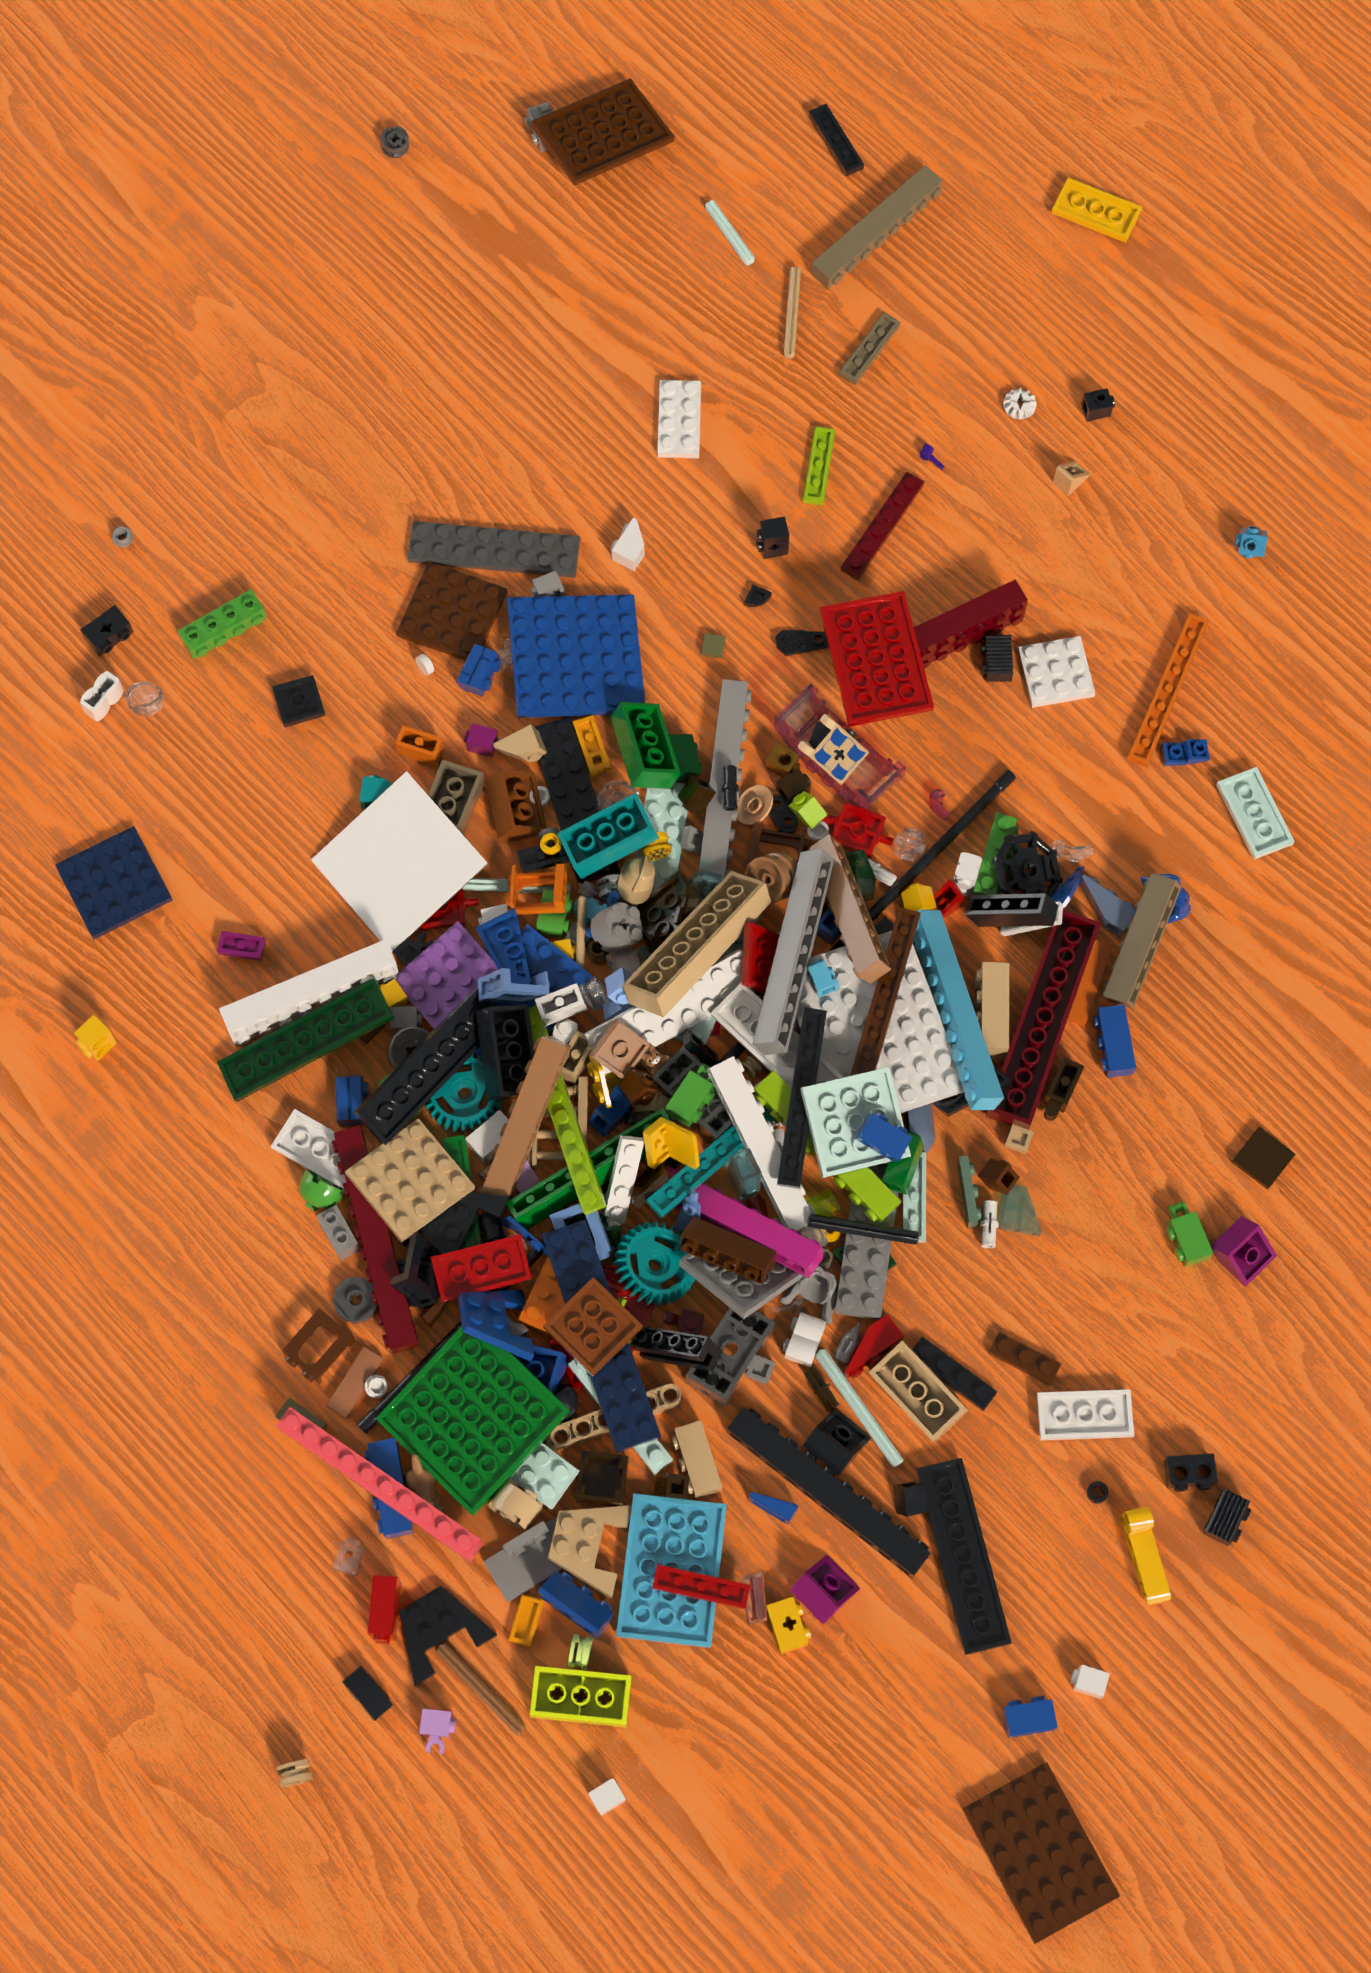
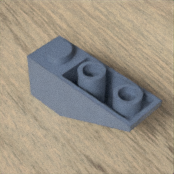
M1084 874L1079 885L1101 925L1121 939L1127 931L1130 920L1135 916V906L1128 901L1124 902L1118 898L1114 891L1105 889L1095 878Z

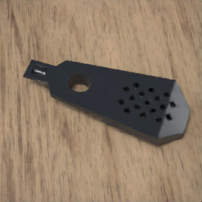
M782 630L775 636L776 648L785 657L828 648L825 632ZM816 637H819L822 639V641L816 642L814 639Z

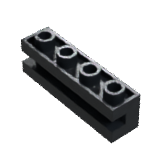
M644 1326L632 1338L629 1344L633 1350L641 1351L639 1355L644 1360L709 1371L714 1370L722 1353V1350L707 1336Z

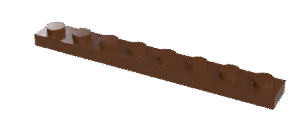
M902 907L898 909L886 950V957L891 970L878 978L851 1076L877 1069L921 912Z

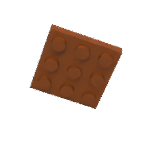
M593 1277L543 1328L586 1371L594 1376L643 1328V1325Z

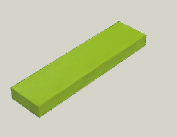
M815 426L803 503L824 506L835 429Z

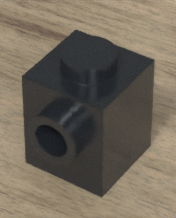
M1108 388L1083 394L1081 405L1086 421L1111 417L1112 410L1115 408V400L1112 395L1110 396Z

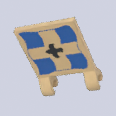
M824 714L820 721L831 730L816 749L807 741H801L798 748L840 785H843L870 752L830 715Z

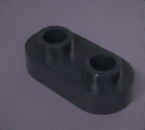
M773 795V803H779L780 806L774 807L772 804L768 816L779 832L794 834L798 829L797 816L790 809L784 797ZM790 820L792 823L787 825L784 821Z

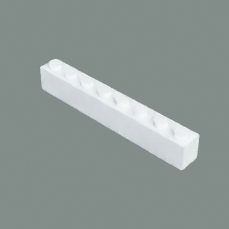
M733 1056L707 1069L706 1071L783 1226L795 1230L807 1226L808 1216L815 1214V1211L810 1203H806L803 1197L805 1191L801 1184L799 1189L777 1186L782 1144L779 1141L776 1142L773 1133H775L770 1121L766 1122L762 1114L765 1112L759 1100H755L752 1094L754 1088L751 1082L745 1080L742 1074L744 1068L739 1059L735 1060Z

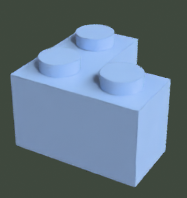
M623 967L605 978L607 995L609 997L602 1002L605 1021L634 1007L629 1004L623 988V984L632 975Z

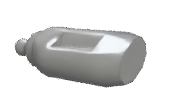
M857 1323L856 1327L844 1334L834 1353L835 1360L845 1365L851 1361L860 1344L861 1323Z

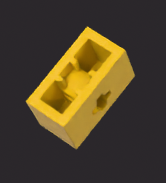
M790 1597L766 1605L767 1615L780 1655L808 1646L807 1639H810L811 1635L807 1624H802L800 1616L803 1615V1610L799 1601L795 1602L794 1597ZM786 1619H789L791 1623L795 1622L793 1630L789 1631L788 1627H783Z

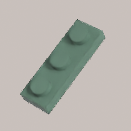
M959 1156L957 1165L967 1228L977 1227L978 1220L981 1219L980 1206H976L975 1198L978 1197L977 1185L972 1183L971 1177L975 1174L973 1162H969L968 1156Z

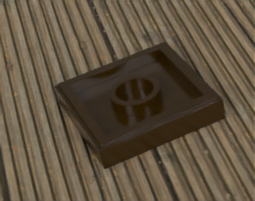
M1258 1127L1234 1157L1232 1163L1268 1190L1296 1154L1262 1128Z
M667 1159L655 1169L648 1167L635 1180L631 1198L632 1205L637 1209H640L646 1203V1200L669 1180Z

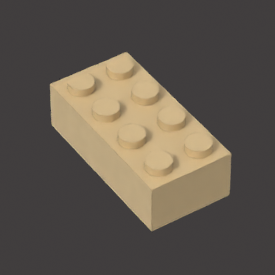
M982 962L981 969H977L974 980V990H977L976 998L974 999V1011H978L976 1016L991 1061L1005 1062L1009 1050V963Z
M903 1340L869 1372L933 1442L940 1439L969 1411L966 1405Z

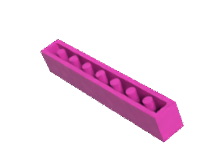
M668 1166L669 1180L681 1170ZM702 1183L695 1189L699 1193L698 1202L701 1205V1220L775 1250L776 1262L809 1279L823 1259L822 1246L816 1240H809L803 1237L797 1230L782 1226L778 1220L763 1216L760 1211L744 1206L736 1198L730 1199L717 1188L711 1189ZM684 1200L674 1208L681 1211Z

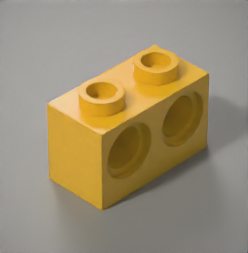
M94 1014L74 1032L78 1039L75 1043L80 1047L81 1052L87 1058L92 1056L96 1061L100 1060L117 1044L110 1030Z

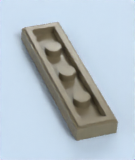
M883 312L840 369L838 376L856 386L898 330L901 322Z

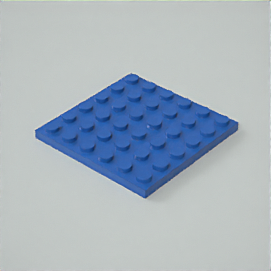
M634 594L507 597L517 718L612 715L620 702L645 703Z

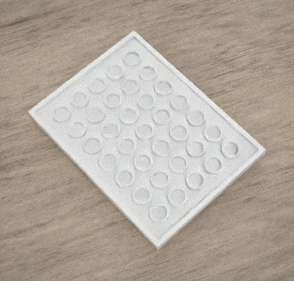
M892 931L878 935L885 954ZM913 944L876 1069L890 1068L900 1113L964 1092L955 1062L952 1059L953 1051L951 1045L946 1041L945 1029ZM846 946L810 958L808 967L814 961L820 959L825 961L827 967H832L835 977L839 982V990L818 998L807 970L796 1014L801 1030L804 1007L827 1011L820 1055L843 1077L851 1076L878 981L877 979L869 984L863 978L859 979L853 971L854 964L847 956L846 952L848 949Z

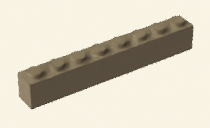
M926 165L923 166L811 263V275L827 289L832 285H837L847 272H852L861 260H866L876 247L880 248L890 235H895L904 223L907 224L911 221L914 214L924 210L929 201L936 199L942 192L943 180Z

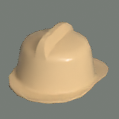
M646 855L625 861L621 868L617 889L620 896L630 904L644 903L648 900L653 888L655 868Z

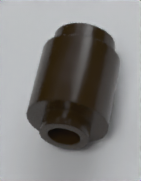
M592 940L588 945L590 960L599 966L607 964L612 954L601 949L603 946L598 941Z

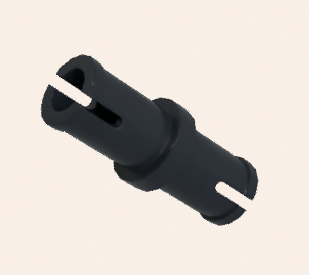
M726 765L723 767L724 784L721 786L722 792H724L723 809L725 811H735L738 809L737 792L739 791L737 767Z

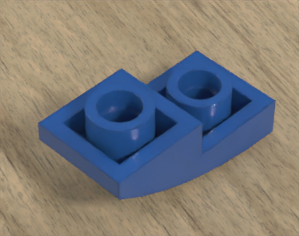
M1186 739L1184 743H1163L1160 746L1163 766L1188 765L1210 760L1207 739Z

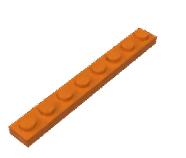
M1189 613L1127 760L1148 767L1209 620Z

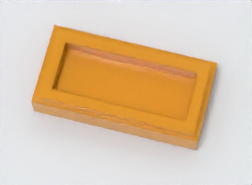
M521 1594L508 1638L509 1642L532 1647L545 1600Z

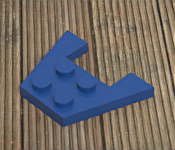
M523 1290L461 1293L458 1302L464 1333L531 1362L534 1357L532 1339L511 1335L506 1314V1308L517 1311L523 1310L525 1306Z

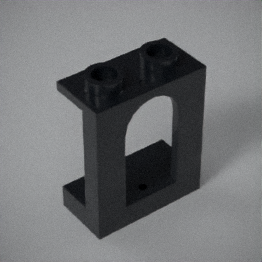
M415 1233L401 1243L408 1249L404 1273L392 1277L390 1285L419 1308H423L438 1302L439 1290L434 1270L430 1287L417 1277L420 1259L422 1261H431V1257L441 1255V1253L422 1236Z

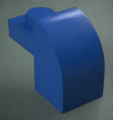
M619 1085L613 1089L609 1096L612 1107L606 1108L604 1104L600 1105L595 1109L588 1121L603 1137L618 1127L624 1121L625 1115L630 1114L633 1110V1104L628 1100Z

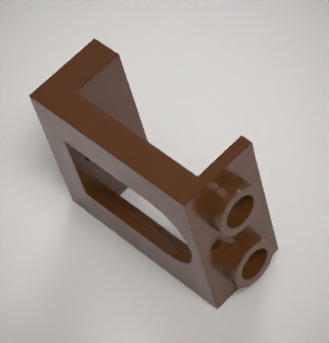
M754 822L747 866L753 859L758 858L760 842L794 848L798 853L796 861L798 863L800 853L808 850L809 839L805 838L806 830L802 831V835L762 829L763 823Z
M318 1308L282 1351L286 1356L284 1360L293 1368L299 1366L303 1370L301 1374L310 1382L316 1380L320 1384L322 1382L320 1378L347 1347L351 1348L356 1340L353 1335ZM321 1324L336 1336L337 1339L316 1363L311 1365L304 1364L299 1359V1350Z

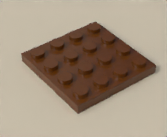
M428 561L396 635L405 640L467 660L474 644L484 646L507 594V588Z

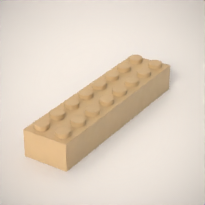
M730 871L623 984L629 1004L664 1018L744 932V924L753 922L771 903L766 883Z

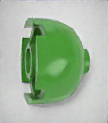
M305 1169L299 1182V1193L306 1201L305 1206L313 1211H317L318 1208L327 1210L337 1205L345 1193L344 1189L337 1186L334 1187L332 1182Z

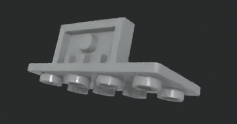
M557 1516L547 1523H544V1521L538 1523L503 1545V1550L484 1561L486 1568L507 1602L549 1578L555 1571L558 1572L563 1569L547 1559Z

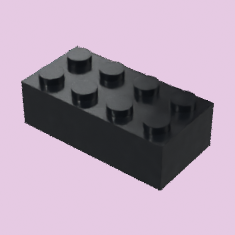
M528 1004L486 1007L476 1012L487 1100L517 1099L519 1096L516 1093L517 1088L527 1075L525 1073L526 1065L529 1060H533L535 1055Z

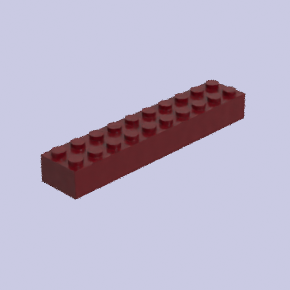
M1063 910L1062 924L1052 926L1001 1071L1002 1074L1010 1079L1011 1083L1001 1088L1004 1099L994 1110H987V1118L1010 1126L1014 1124L1028 1130L1030 1129L1101 922Z

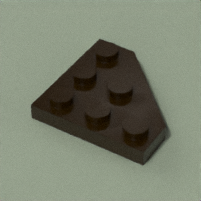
M679 871L650 894L648 900L636 906L640 912L642 937L651 954L683 921L691 887L685 876Z

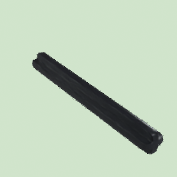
M810 1214L807 1220V1226L812 1228L909 1244H917L919 1241V1232L816 1214Z

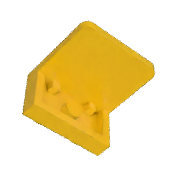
M588 1055L590 1063H587V1070L594 1079V1084H591L595 1097H598L600 1104L603 1103L606 1108H610L612 1106L609 1096L622 1079L612 1071L604 1074L602 1065Z
M660 1117L643 1131L647 1165L655 1169L669 1156L693 1169H697L700 1166L697 1140L692 1131L686 1130L663 1117Z

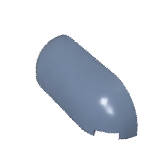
M932 1103L906 1111L908 1131L920 1135L924 1143L922 1152L926 1153L933 1147L935 1142Z

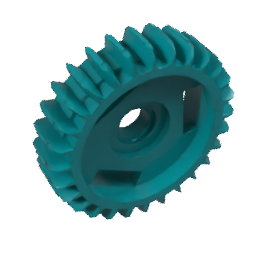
M475 1053L461 1066L472 1067V1071L455 1073L426 1103L428 1104L426 1106L427 1112L432 1111L430 1113L431 1118L438 1117V1125L445 1122L444 1127L446 1130L452 1125L453 1132H456L458 1127H461L463 1133H465L466 1127H470V1130L474 1132V1126L478 1125L480 1127L483 1121L486 1122L489 1116L492 1117L495 1114L494 1110H502L501 1105L498 1103H504L505 1100L489 1101L484 1109L479 1108L486 1091L482 1056L480 1054L476 1059ZM462 1088H467L471 1091L470 1096L466 1099L458 1096V1092ZM442 1096L454 1110L451 1115L446 1113L436 1101L439 1097Z
M655 1221L651 1226L648 1222H645L642 1226L639 1224L634 1229H630L627 1235L621 1238V1242L616 1247L618 1251L614 1254L618 1259L613 1265L620 1267L615 1271V1274L622 1275L618 1282L626 1283L623 1290H632L630 1297L637 1294L638 1302L645 1298L646 1305H649L652 1301L655 1306H658L661 1302L664 1306L669 1302L674 1303L691 1289L690 1285L695 1281L689 1273L679 1266L680 1259L687 1255L686 1252L680 1250V1235L682 1231L674 1233V1226L666 1229L665 1222L660 1227H658V1223ZM654 1239L664 1241L665 1243L670 1245L674 1250L654 1241ZM630 1254H635L637 1275H635L632 1269ZM649 1260H656L659 1263L660 1268L658 1271L650 1269ZM676 1275L679 1282L669 1289L663 1290L660 1285Z

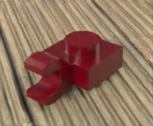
M682 1309L681 1316L665 1311L663 1324L677 1326V1332L700 1335L705 1314Z

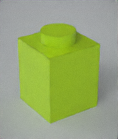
M805 791L795 796L793 802L789 805L802 824L811 829L828 815L814 796Z

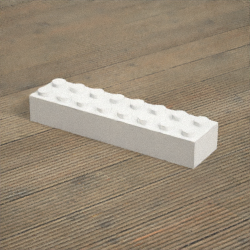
M385 939L221 1007L219 1011L234 1045H245L251 1042L253 1038L258 1036L264 1037L272 1033V1030L289 1024L373 978L377 980L379 985L382 983L387 984L391 980L396 979L395 976L399 972L396 961Z

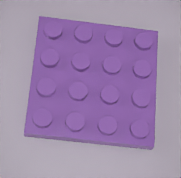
M457 921L395 976V980L407 995L408 1000L414 1006H417V1010L435 1029L474 987L478 986L477 979L498 969L490 956Z

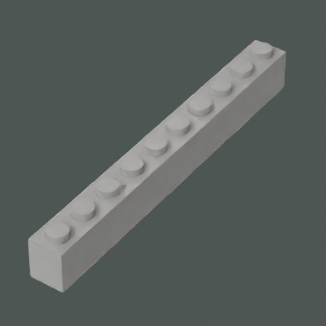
M722 680L710 785L716 794L706 809L698 887L715 888L730 872V869H726L727 862L732 861L733 849H729L730 841L734 842L735 829L731 828L732 821L736 822L738 809L735 811H725L723 809L724 792H722L721 786L724 784L723 767L726 765L736 766L737 781L741 782L742 769L739 768V762H744L745 749H741V744L746 742L747 729H743L744 722L749 721L750 710L746 709V703H751L752 690H748V682ZM740 789L737 792V802H739Z
M824 849L801 852L797 863L761 1012L752 1044L764 1055L781 1054L788 1051L834 864V859Z

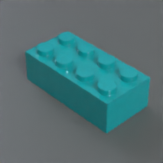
M637 793L557 833L575 871L581 879L660 839Z

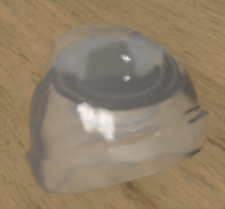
M151 682L134 683L125 692V701L128 708L140 717H149L158 713L165 700L162 689Z

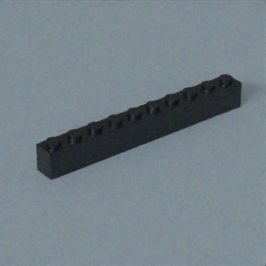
M743 1407L727 1427V1434L911 1579L916 1575L931 1554L928 1551L929 1547L919 1539L917 1541L909 1536L910 1532L900 1524L898 1526L894 1525L887 1513L882 1510L878 1512L871 1507L873 1503L863 1495L857 1496L852 1492L854 1488L844 1480L840 1482L834 1478L835 1473L826 1466L820 1467L815 1463L817 1459L807 1451L803 1453L797 1449L798 1444L789 1437L783 1438L778 1434L780 1430L770 1422L768 1424L764 1423L757 1411L752 1408L748 1410Z

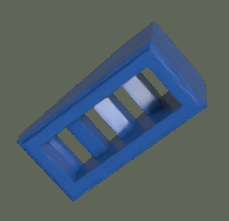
M751 1492L749 1495L750 1503L785 1524L791 1522L799 1507L794 1503Z

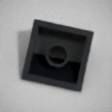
M835 1408L815 1427L803 1446L811 1455L817 1457L839 1476L866 1446L871 1437Z

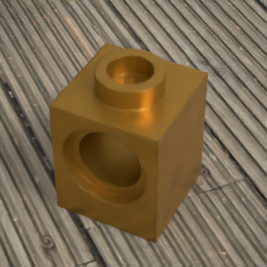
M777 742L766 759V768L784 778L800 768V755ZM787 760L790 763L788 765H782L780 761Z

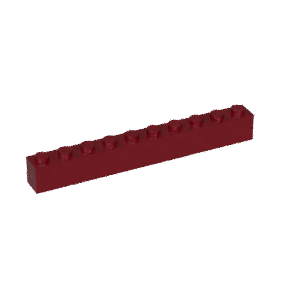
M359 1125L335 1132V1140L332 1141L334 1153H339L341 1161L337 1162L340 1175H345L346 1183H343L346 1197L350 1196L352 1204L348 1205L351 1217H356L357 1226H354L357 1240H362L363 1247L359 1249L362 1260H367L369 1269L365 1270L368 1282H373L374 1291H371L374 1305H379L380 1313H377L380 1327L384 1326L386 1334L382 1335L385 1348H390L394 1354L418 1347L420 1344L408 1299L390 1285L392 1277L401 1273L389 1227L345 1174L347 1169L369 1154L363 1130Z

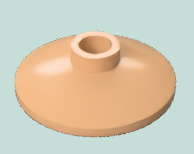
M755 785L744 791L739 797V802H737V819L744 825H754V822H761L772 808L773 795L771 791L763 785Z

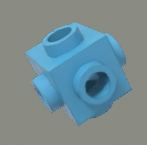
M1256 526L1241 527L1240 534H1236L1235 546L1238 548V553L1246 558H1254V556L1264 557L1268 540L1267 531L1260 530Z

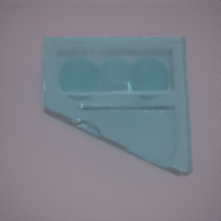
M700 869L688 881L691 887L689 899H698L699 905L721 882L722 874Z
M1014 1185L1008 1195L1002 1193L998 1216L999 1227L997 1229L1035 1236L1041 1235V1228L1027 1187Z

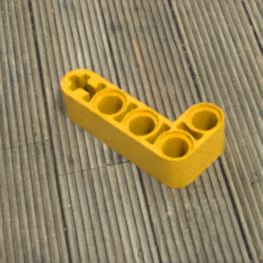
M1145 1506L1125 1511L1121 1515V1522L1146 1605L1149 1606L1171 1600L1169 1586L1152 1532L1154 1521L1150 1508Z

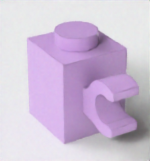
M422 1709L419 1733L422 1736H429L426 1751L431 1753L432 1745L438 1744L440 1746L439 1754L443 1755L445 1745L440 1740V1737L450 1738V1734L455 1733L456 1718H453V1713L450 1711Z

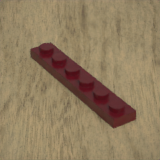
M909 472L905 473L842 564L841 571L859 581L923 488L925 481Z

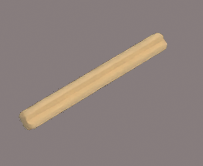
M794 266L790 268L784 357L790 359L795 357L801 268Z

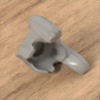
M817 1266L809 1279L802 1275L799 1281L787 1288L779 1302L786 1305L790 1304L796 1295L799 1294L809 1301L823 1304L822 1320L827 1321L826 1324H830L833 1321L832 1314L836 1307L839 1282L836 1281L830 1271Z

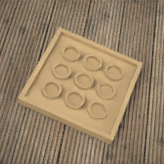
M419 1118L397 1133L387 1145L382 1144L345 1171L346 1176L401 1243L475 1189V1185Z

